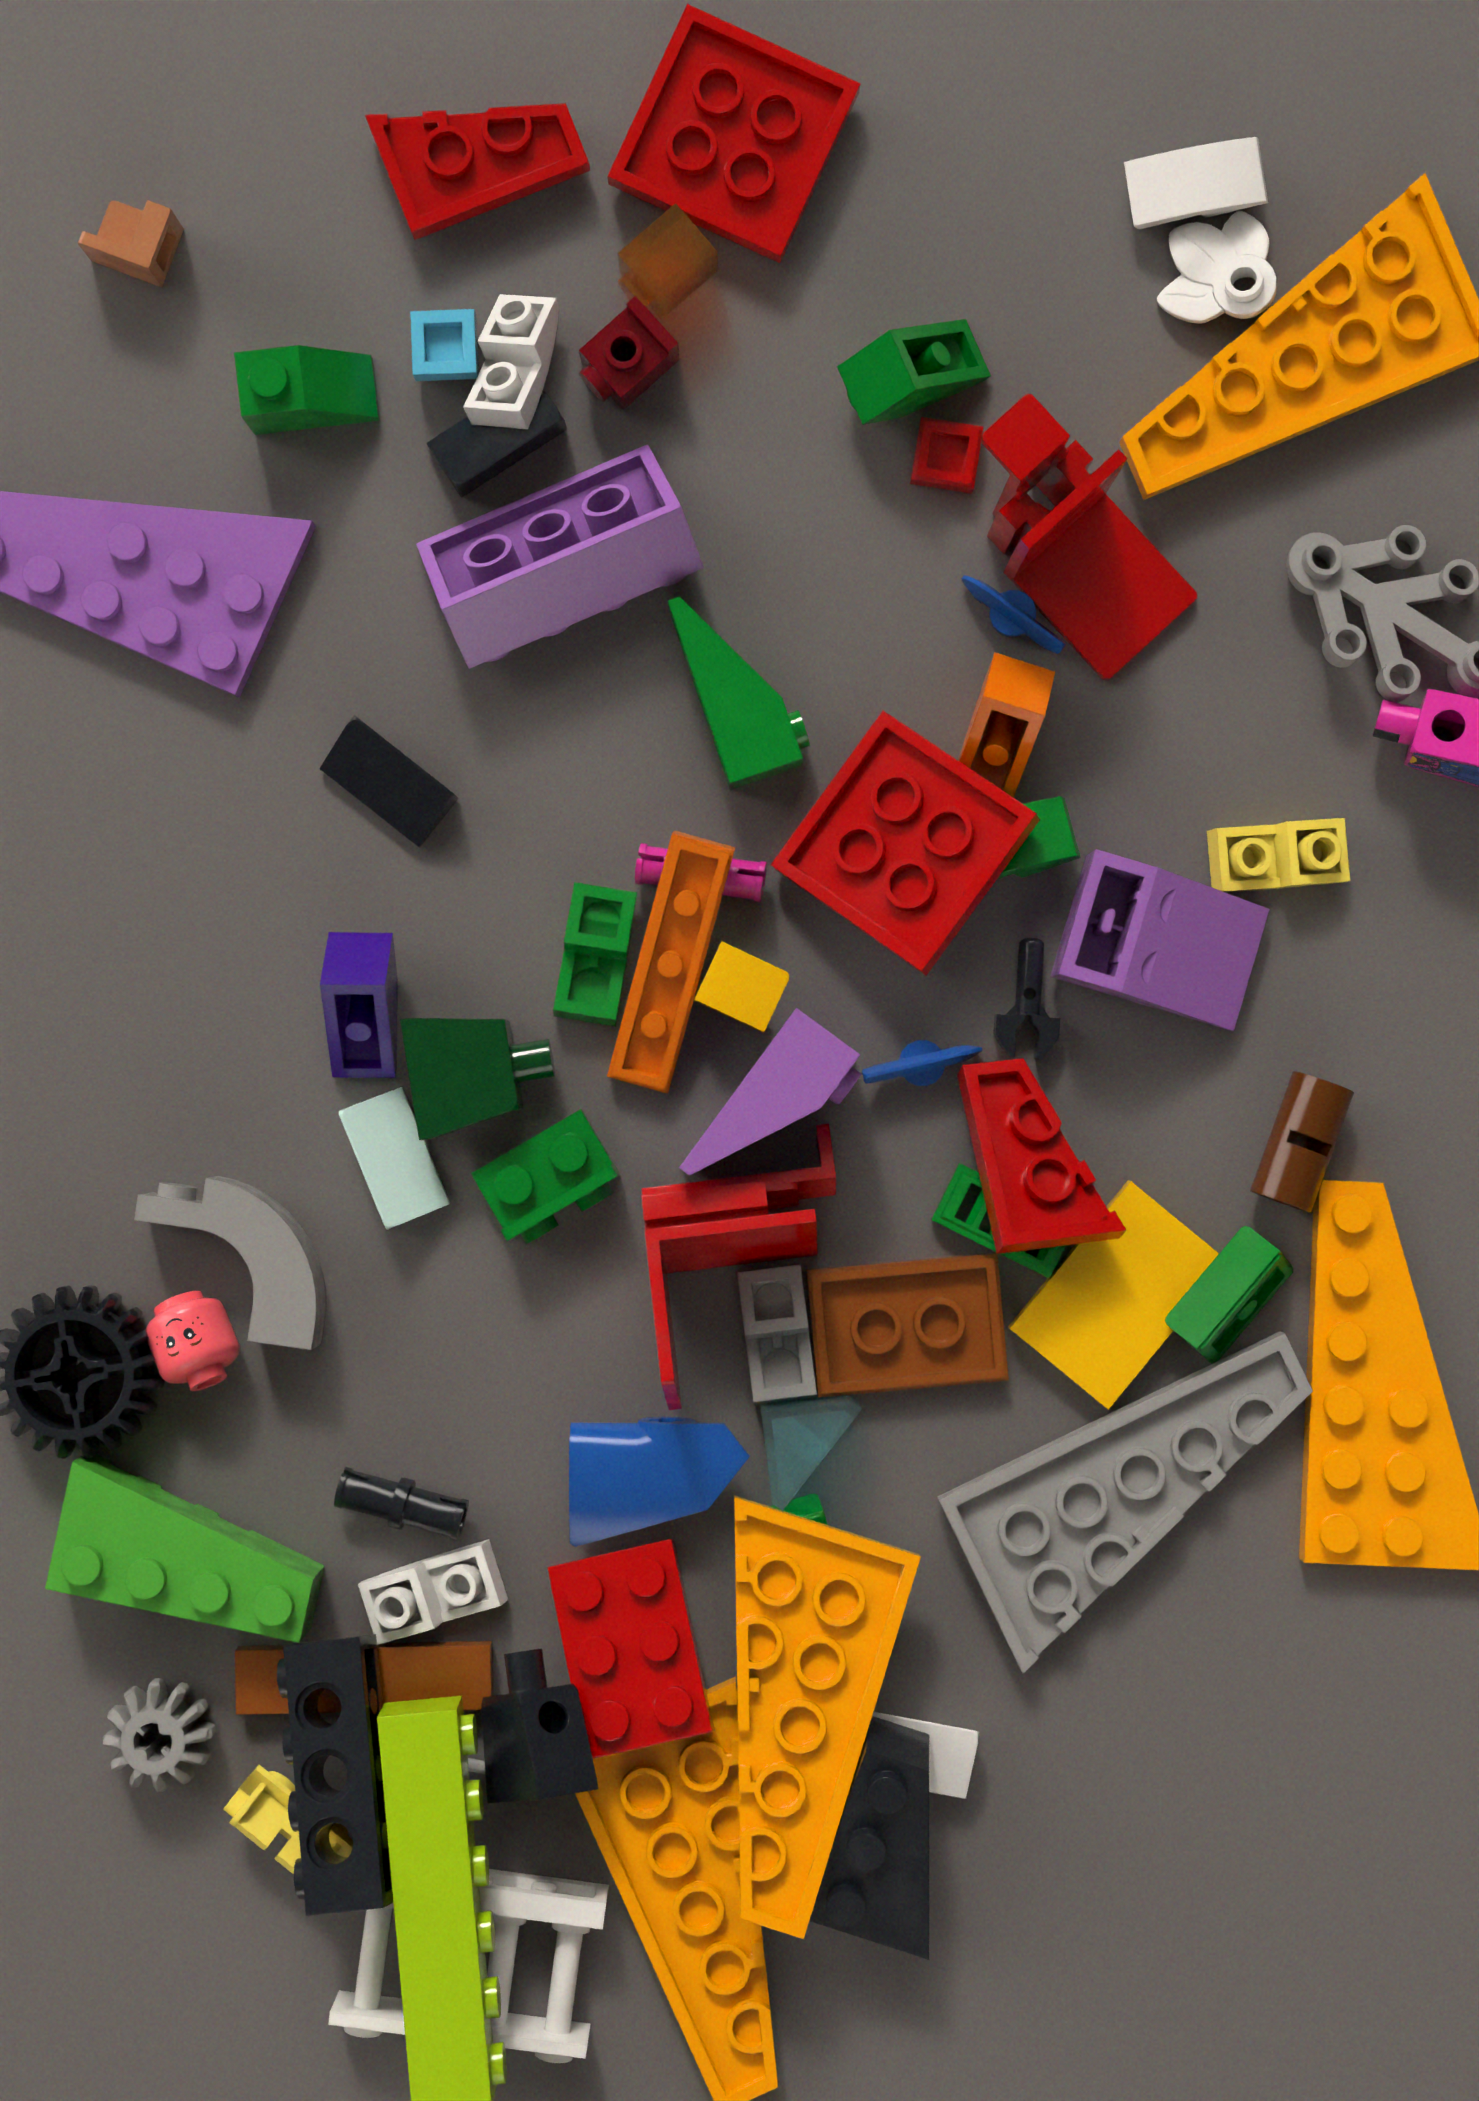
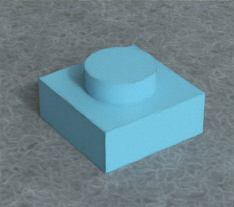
M475 310L410 311L412 371L415 381L477 379L479 372Z

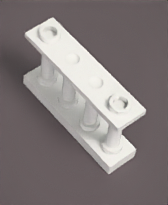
M489 1869V1886H481L479 1890L481 1911L493 1912L495 1926V1951L490 1952L487 1977L498 1976L501 2017L491 2018L493 2043L504 2042L505 2048L535 2052V2056L538 2059L550 2063H567L572 2061L573 2057L586 2059L591 2024L571 2021L582 1937L583 1934L590 1932V1928L603 1930L609 1885ZM393 1903L384 1908L366 1910L355 1992L339 1990L330 2010L328 2025L342 2026L344 2031L352 2036L373 2038L380 2036L382 2032L405 2035L402 1999L381 1996L392 1909H394ZM527 1920L552 1923V1928L557 1931L546 2018L508 2013L519 1926L526 1924Z

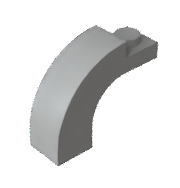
M220 1176L205 1179L203 1199L196 1198L197 1187L159 1182L157 1193L138 1194L134 1220L208 1231L225 1239L241 1254L249 1268L253 1283V1305L247 1341L312 1350L321 1344L326 1309V1293L322 1268L310 1238L293 1215L278 1201L249 1184Z

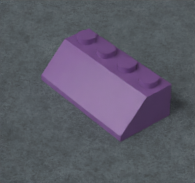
M648 444L416 543L441 610L469 669L484 662L499 660L508 655L510 651L542 637L560 634L572 624L603 611L618 609L628 600L661 586L674 585L680 582L686 575L704 568L683 509Z

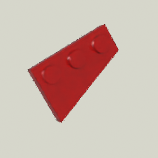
M566 103L491 107L484 113L447 115L446 110L422 111V116L389 118L387 113L365 115L414 240L590 171L588 158Z

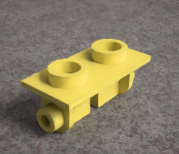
M258 1765L238 1788V1791L223 1810L232 1816L229 1824L263 1850L270 1845L278 1833L288 1839L274 1859L294 1874V1865L296 1860L301 1858L299 1831L294 1832L290 1826L288 1800L290 1793L295 1791V1785L284 1775L275 1771L268 1772L261 1765ZM334 1823L329 1833L330 1845L338 1855L349 1857L353 1849V1839L348 1836V1830L344 1825Z

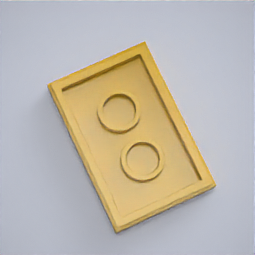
M1129 1180L1106 1206L1109 1212L1115 1210L1126 1228V1232L1119 1239L1075 1244L1055 1268L1050 1278L1046 1279L1008 1326L1009 1329L1108 1410L1173 1332L1165 1322L1166 1316L1219 1254Z

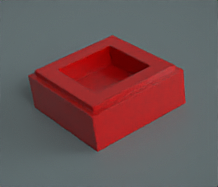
M921 417L910 484L972 494L984 426Z

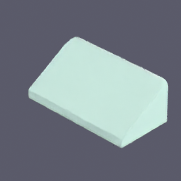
M403 1087L338 1111L387 1230L450 1204L425 1140H419L416 1118Z

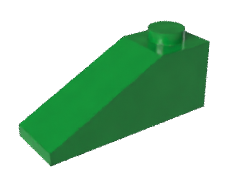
M681 597L668 600L669 613L729 789L733 790L802 766L803 757L800 750L810 747V742L799 710L787 713L783 698Z

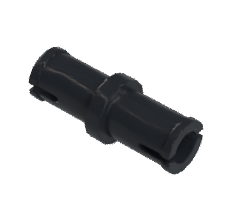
M345 1467L344 1473L341 1474L337 1485L334 1507L340 1509L343 1507L387 1519L388 1527L401 1530L404 1525H409L458 1540L466 1520L469 1500L464 1498L457 1499L415 1487V1480L401 1477L399 1482H395Z

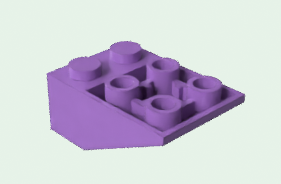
M1095 849L1085 856L1050 977L1234 1031L1270 909L1161 868Z

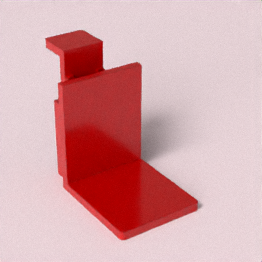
M1025 394L992 424L981 437V443L1010 474L992 513L995 519L987 537L1003 554L1012 546L1016 548L1003 571L1004 574L1021 592L1026 593L1034 601L1035 607L1099 677L1102 680H1109L1197 599V592L1107 496V491L1128 458L1118 449L1090 475L1087 470L1093 461L1091 455L1077 440L1066 448L1065 445L1070 437L1067 431L1032 394ZM1035 485L1054 504L1055 507L1050 511L1040 503L1035 502L1027 494Z
M829 1124L816 1125L820 1167L641 1188L660 1378L669 1410L682 1409L667 1274L818 1255L815 1209L769 1214L768 1210L794 1207L799 1205V1200L836 1195V1172Z

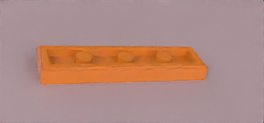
M675 830L672 832L607 1077L669 1093L736 847Z

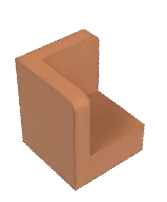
M113 200L107 207L97 236L82 231L78 245L92 262L162 287L184 228L171 208L147 200L144 209L140 210Z

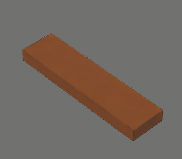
M492 1641L407 1642L377 1645L382 1706L388 1702L462 1695L463 1710H481L483 1697L493 1696ZM285 1645L237 1647L235 1650L236 1715L289 1714L288 1698L281 1697L277 1684V1666L279 1660L284 1659L283 1646ZM325 1689L318 1699L319 1713L341 1712L342 1707L339 1697L333 1691Z

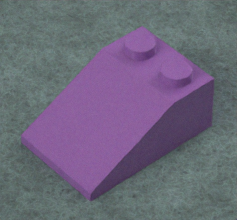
M796 1008L679 1168L688 1175H692L819 1110L828 1099L839 1105L862 1074L852 1067L860 1054Z

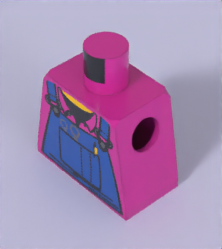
M1434 689L1427 690L1420 708L1383 699L1373 731V737L1408 745L1404 765L1479 787V699ZM1441 727L1449 730L1454 737V741L1445 742L1439 740L1434 735L1432 729Z

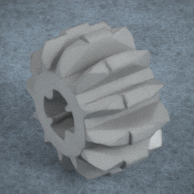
M155 1678L150 1682L147 1693L134 1685L124 1693L126 1705H115L110 1709L107 1718L117 1728L108 1731L103 1736V1745L121 1749V1752L110 1763L111 1770H121L127 1764L135 1769L130 1776L129 1783L131 1787H139L148 1775H151L152 1784L157 1793L163 1792L169 1787L172 1777L178 1782L186 1784L195 1775L193 1764L204 1765L210 1758L211 1751L203 1741L212 1738L216 1732V1726L210 1722L197 1721V1718L208 1708L207 1700L200 1699L189 1706L184 1701L189 1693L188 1683L181 1682L169 1696L164 1680L162 1678ZM154 1723L158 1724L160 1734L171 1735V1739L165 1746L161 1745L158 1735H149L148 1730Z

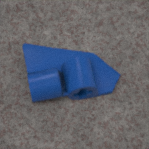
M647 1417L639 1419L638 1423H571L569 1438L570 1544L577 1547L706 1511L730 1483L750 1455L725 1423H696V1420L684 1417Z

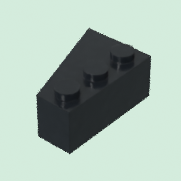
M872 1716L810 1917V1922L929 1960L930 1937L929 1734Z

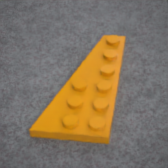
M1426 173L1420 176L1403 194L1383 211L1381 210L1356 235L1334 254L1327 257L1263 313L1254 324L1232 343L1230 342L1207 365L1183 386L1177 388L1121 438L1120 446L1124 455L1128 458V465L1143 500L1479 361V298Z
M734 1495L740 1914L742 1920L804 1939L921 1556L917 1553Z

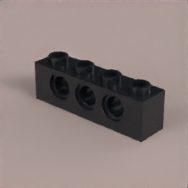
M376 1634L283 1646L284 1659H280L277 1666V1684L281 1697L288 1698L290 1725L284 1727L282 1744L285 1760L288 1765L293 1764L295 1791H292L289 1795L288 1816L292 1830L294 1832L299 1831L301 1858H298L294 1865V1886L297 1897L305 1900L306 1916L384 1908L393 1903L377 1723V1716L383 1706ZM325 1689L333 1691L341 1702V1715L335 1724L326 1722L318 1711V1699ZM330 1755L339 1758L347 1769V1782L341 1791L329 1786L324 1778V1764ZM334 1823L344 1825L353 1837V1849L349 1857L338 1855L330 1845L329 1833Z

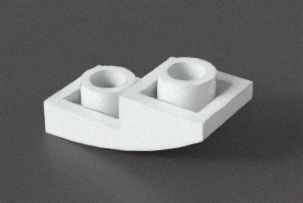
M1257 137L1199 145L1124 162L1133 225L1137 229H1144L1197 215L1208 218L1268 203L1259 139Z
M499 295L477 341L486 360L463 406L471 425L518 429L529 428L544 388L554 349L560 309L556 298Z
M489 1539L396 1568L358 1583L373 1634H376L377 1645L433 1630L443 1622L499 1607L508 1600Z

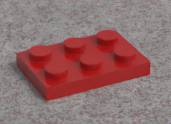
M667 1539L547 1567L570 1683L574 1684L579 1692L593 1759L715 1731L674 1539Z

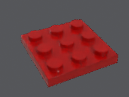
M687 4L608 173V185L781 263L860 93L861 83Z
M883 710L773 860L771 866L801 889L927 976L1038 824L1040 818L1037 813Z

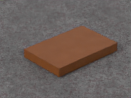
M996 1252L807 1269L818 1398L1009 1381L998 1255Z

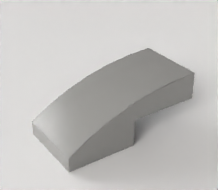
M793 1265L738 1272L754 1405L817 1398L801 1266Z

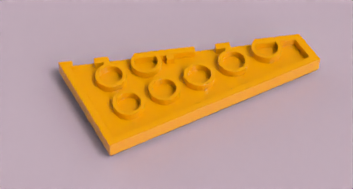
M1323 1180L1313 1206L1306 1378L1313 1392L1305 1398L1299 1559L1304 1563L1479 1570V1513L1384 1183Z
M735 1676L706 1689L715 1731L594 1758L593 1763L598 1789L575 1793L714 2101H749L778 2088L762 1926L742 1920L740 1914L738 1717Z

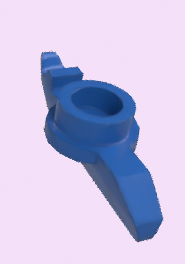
M965 575L961 578L964 586L971 592L974 598L990 608L989 618L992 626L998 633L1006 637H1018L1025 634L1041 647L1056 654L1060 653L1065 647L1066 642L1036 620L1034 601L1026 593L1019 590H1008L999 593L981 580Z
M916 1040L909 1043L901 1051L899 1060L862 1069L863 1080L865 1084L904 1077L909 1083L916 1086H928L935 1083L943 1075L945 1066L965 1062L982 1052L983 1049L982 1047L972 1045H958L940 1049L935 1043L928 1040Z

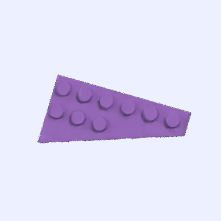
M0 491V593L240 698L316 525L312 520Z

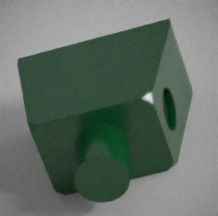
M467 1018L400 1019L419 1140L437 1138L523 1108L520 1082L555 1077L550 1040L545 1039L513 1044L509 1020Z

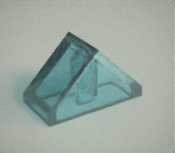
M853 1396L819 1397L761 1405L772 1503L780 1510H784L862 1410L860 1402Z

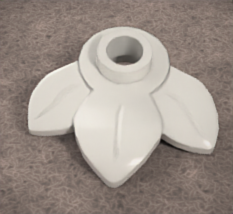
M1238 210L1230 216L1224 224L1222 231L1210 224L1199 222L1184 224L1172 229L1169 233V247L1173 261L1181 275L1157 296L1158 305L1173 317L1197 324L1211 321L1224 313L1239 319H1249L1264 312L1276 296L1277 278L1273 267L1266 261L1270 241L1263 225L1253 216ZM1250 277L1256 281L1255 285L1246 291H1240L1233 287L1234 282L1240 278Z

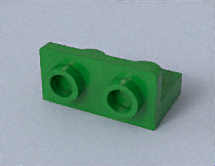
M580 1109L474 1171L471 1175L503 1229L500 1231L506 1241L520 1234L527 1245L559 1226L553 1214L564 1207L576 1202L580 1211L583 1212L612 1195L614 1191L609 1181L619 1176L620 1173L584 1111Z

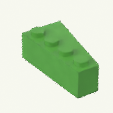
M98 1454L87 1459L81 1456L72 1461L45 1589L300 1643L312 1628L325 1565L253 1530L247 1531L218 1517L219 1513L198 1503L196 1505L189 1503L161 1489V1485L141 1475L136 1477L110 1464V1460Z

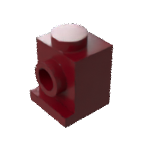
M635 295L626 303V308L579 349L581 364L584 366L579 375L588 388L602 402H605L611 396L624 410L680 360L679 345L674 337ZM623 343L632 345L636 350L634 357L626 362L618 361L612 356V353Z

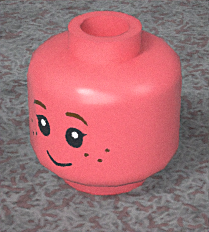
M190 1291L171 1297L157 1305L153 1310L155 1317L149 1322L145 1331L148 1336L150 1350L155 1358V1363L161 1377L171 1384L188 1383L191 1391L203 1390L225 1380L227 1374L224 1368L237 1358L240 1352V1345L221 1301L216 1298H204L201 1291Z

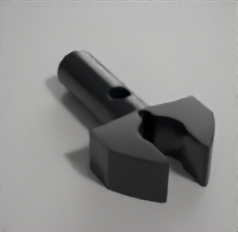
M1024 938L1019 942L1015 1005L1005 1015H994L993 1034L1001 1048L1011 1058L1015 1057L1016 1029L1024 1023L1026 1015L1029 1017V1023L1035 1028L1037 1033L1034 1059H1040L1059 1038L1060 1018H1050L1041 1007L1044 942L1038 938Z

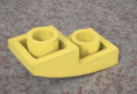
M1345 818L1286 821L1274 825L1226 827L1207 831L1211 887L1222 892L1291 888L1350 881Z

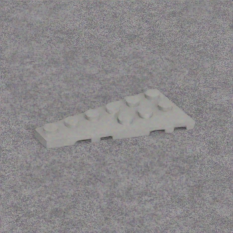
M1279 1331L937 1496L1022 1674L1039 1659L1038 1655L1061 1632L1066 1633L1082 1617L1080 1614L1109 1586L1113 1587L1184 1517L1182 1514L1207 1490L1210 1492L1226 1476L1225 1472L1254 1444L1258 1445L1313 1392L1285 1333Z

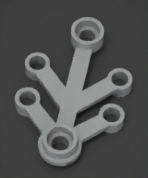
M1402 525L1395 528L1386 539L1343 546L1336 538L1325 533L1306 534L1293 544L1286 559L1287 574L1290 582L1298 591L1311 595L1314 598L1325 637L1322 643V652L1330 664L1340 668L1351 666L1365 652L1367 646L1363 631L1347 622L1342 600L1343 596L1361 609L1379 672L1376 677V688L1383 698L1393 702L1403 701L1419 687L1421 681L1420 671L1412 661L1403 658L1396 631L1448 663V681L1457 693L1467 697L1479 698V670L1474 664V657L1479 659V641L1468 644L1409 606L1437 600H1445L1449 603L1463 602L1479 585V573L1472 563L1456 559L1449 562L1439 573L1374 584L1356 572L1384 564H1389L1396 569L1411 567L1424 554L1426 540L1420 530L1410 525ZM1396 540L1405 541L1410 546L1412 555L1400 552L1396 546ZM1312 554L1321 557L1327 563L1329 569L1317 567L1312 560ZM1449 574H1456L1462 578L1465 589L1456 588L1451 583ZM1336 638H1344L1350 642L1352 654L1342 652L1336 645ZM1390 672L1401 674L1406 681V688L1395 686L1390 679Z

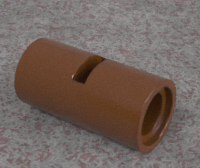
M1293 1071L1250 1192L1311 1213L1354 1092L1321 1078Z

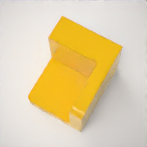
M721 941L694 1000L764 1033L790 976L787 971Z

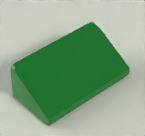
M1244 1226L1240 1228L1169 1312L1165 1322L1203 1358L1213 1364L1220 1360L1291 1276L1294 1268L1279 1249L1252 1228Z

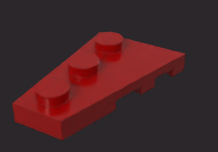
M1024 1058L962 1065L957 1073L996 1253L1001 1254L1119 1239L1126 1232V1228L1115 1210L1109 1212L1093 1185L1096 1182V1178L1085 1160L1079 1162L1060 1130L1062 1125L1060 1118Z

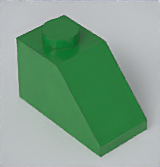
M966 319L888 330L837 366L846 386L849 402L857 411L862 425L902 418L982 383L991 377Z
M302 345L234 352L241 417L254 435L380 421L374 365L371 355Z

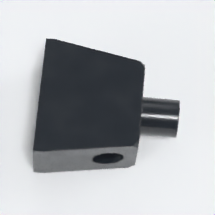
M542 1648L504 1654L509 1693L483 1697L481 1703L487 1803L541 1800L598 1789L582 1706L576 1686L574 1684L547 1687Z

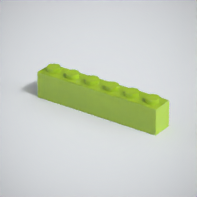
M462 1695L384 1703L377 1716L411 2101H494L497 2085L506 2084L507 2061L504 2042L493 2043L491 2018L501 2017V1993L498 1976L487 1977L485 1953L495 1951V1926L493 1912L481 1911L479 1887L489 1886V1859L487 1846H476L473 1821L483 1820L484 1814L481 1780H470L468 1755L477 1754L478 1751L476 1718L474 1714L464 1715Z

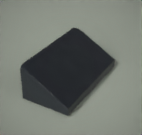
M543 390L528 429L471 425L467 416L426 444L462 498L566 431L567 427L564 418Z
M355 715L347 723L319 768L419 848L459 799L453 792Z

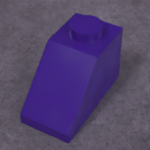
M329 932L320 980V991L332 1077L396 1078L398 977L393 933Z

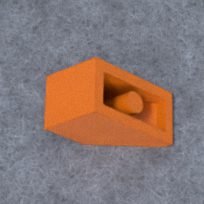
M994 652L958 761L1014 798L1045 718L1055 671Z

